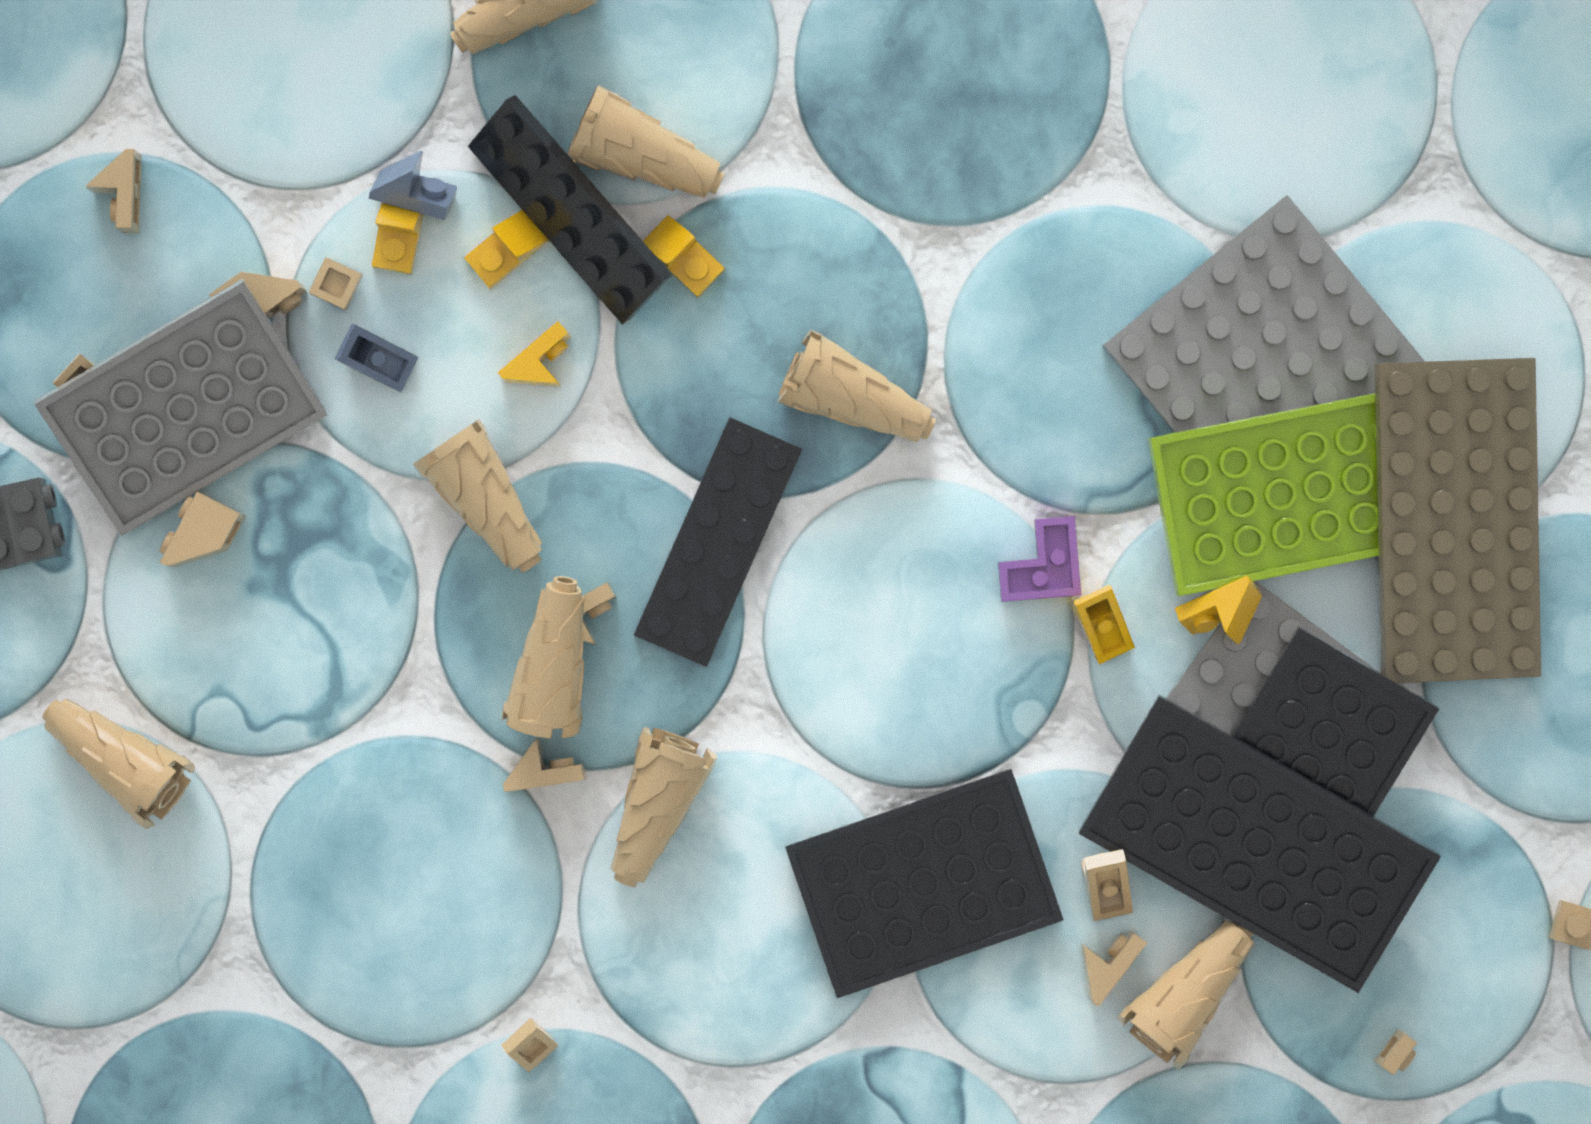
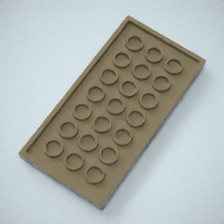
M1536 358L1375 363L1381 674L1396 683L1541 677Z

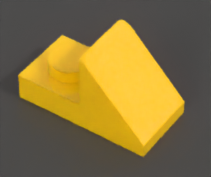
M386 203L381 204L375 224L378 226V233L372 260L373 268L412 275L423 214Z
M523 210L495 225L492 228L494 233L464 257L490 290L549 241Z
M669 215L643 240L660 262L697 298L725 271V268L696 241L695 236Z
M557 321L503 367L498 374L508 383L561 387L541 362L546 358L551 362L558 358L569 347L566 341L571 336Z
M1245 576L1176 607L1175 611L1179 622L1192 635L1210 632L1222 622L1226 634L1238 645L1244 637L1262 598V594L1248 576Z
M1110 585L1073 602V612L1084 629L1093 655L1099 665L1135 648Z

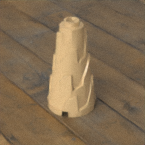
M475 0L476 4L453 22L455 30L450 34L462 53L469 50L472 54H476L497 43L505 44L536 26L541 28L568 13L574 15L600 0Z
M597 85L588 103L577 133H575L567 155L573 162L595 170L604 169L634 181L636 178L671 191L677 189L704 198L708 192L716 194L724 177V172L718 170L720 163L695 148L694 143L660 126L661 122L636 109L631 106L628 100L600 85Z
M813 330L807 333L801 343L806 346L805 351L796 352L778 394L780 395L777 399L779 403L851 426L864 427L880 433L892 434L913 442H917L920 438L926 440L929 437L936 418L930 416L932 409L910 397L902 388L888 381L887 377L858 360L822 334Z
M478 419L413 465L419 474H422L424 478L426 477L439 495L464 519L468 526L485 540L506 568L508 566L512 570L519 568L524 573L542 560L538 555L543 550L540 547L542 542L524 513L518 494L510 482L503 463L487 437L486 428Z
M556 576L553 578V582L546 583L545 590L541 589L534 622L527 634L522 657L518 660L508 700L503 704L502 721L507 719L506 725L518 732L536 737L552 738L553 729H563L561 738H567L578 734L581 730L583 720L581 699L584 674L582 655L585 597L581 595L582 590L577 586V581L573 578Z
M56 699L43 713L42 718L46 721L44 724L45 729L66 748V752L87 770L97 784L116 799L133 820L143 828L148 829L155 825L149 819L153 814L162 820L181 798L191 781L183 773L184 770L194 773L195 766L185 756H180L159 743L157 745L138 733L124 729L95 710L91 712L69 699H64L62 702Z
M644 727L638 739L635 764L628 784L621 826L616 839L618 843L610 868L615 872L614 879L631 887H636L638 882H645L656 859L662 854L667 843L680 826L717 760V755L708 748H706L703 757L696 754L699 743L658 728H653L652 733H650L651 730L648 727Z
M1225 920L1204 941L1201 940L1181 961L1164 972L1146 992L1126 1006L1118 1016L1119 1021L1124 1026L1132 1019L1130 1022L1134 1026L1129 1032L1166 1063L1175 1055L1176 1058L1173 1060V1065L1175 1068L1181 1069L1189 1060V1055L1202 1036V1032L1215 1015L1220 1000L1241 971L1239 969L1255 945L1253 940L1250 939L1254 933L1234 922L1231 923Z

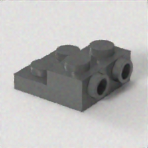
M38 477L0 486V570L62 557L61 547L65 546V535L61 524H55L52 508L57 507V499L53 486L51 484L47 485L46 479Z

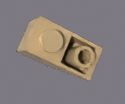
M240 272L209 294V296L212 297L244 279L266 316L270 319L279 311L286 314L295 309L303 301L300 296L307 291L297 280Z
M196 492L194 498L189 496L183 503L178 514L182 521L176 532L170 531L164 539L160 548V553L164 555L160 563L169 567H177L227 551L246 515L203 493Z

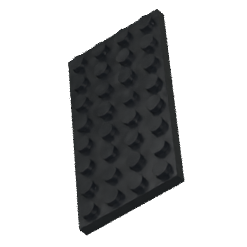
M1158 694L1079 829L1080 835L1110 852L1123 849L1127 862L1357 993L1360 992L1441 858L1440 853Z

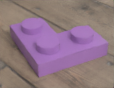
M1075 516L1035 519L1037 559L998 562L1001 602L1081 596Z

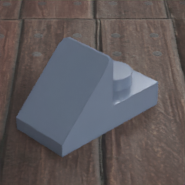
M418 151L381 170L369 192L368 199L445 220L455 200L457 186L445 183L437 178L421 176L420 169L423 151Z
M353 323L335 357V360L399 392H402L418 359L416 355Z

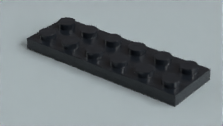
M516 95L504 101L467 146L622 325L632 319L672 276Z
M729 417L634 633L635 636L707 667L802 452L801 448Z

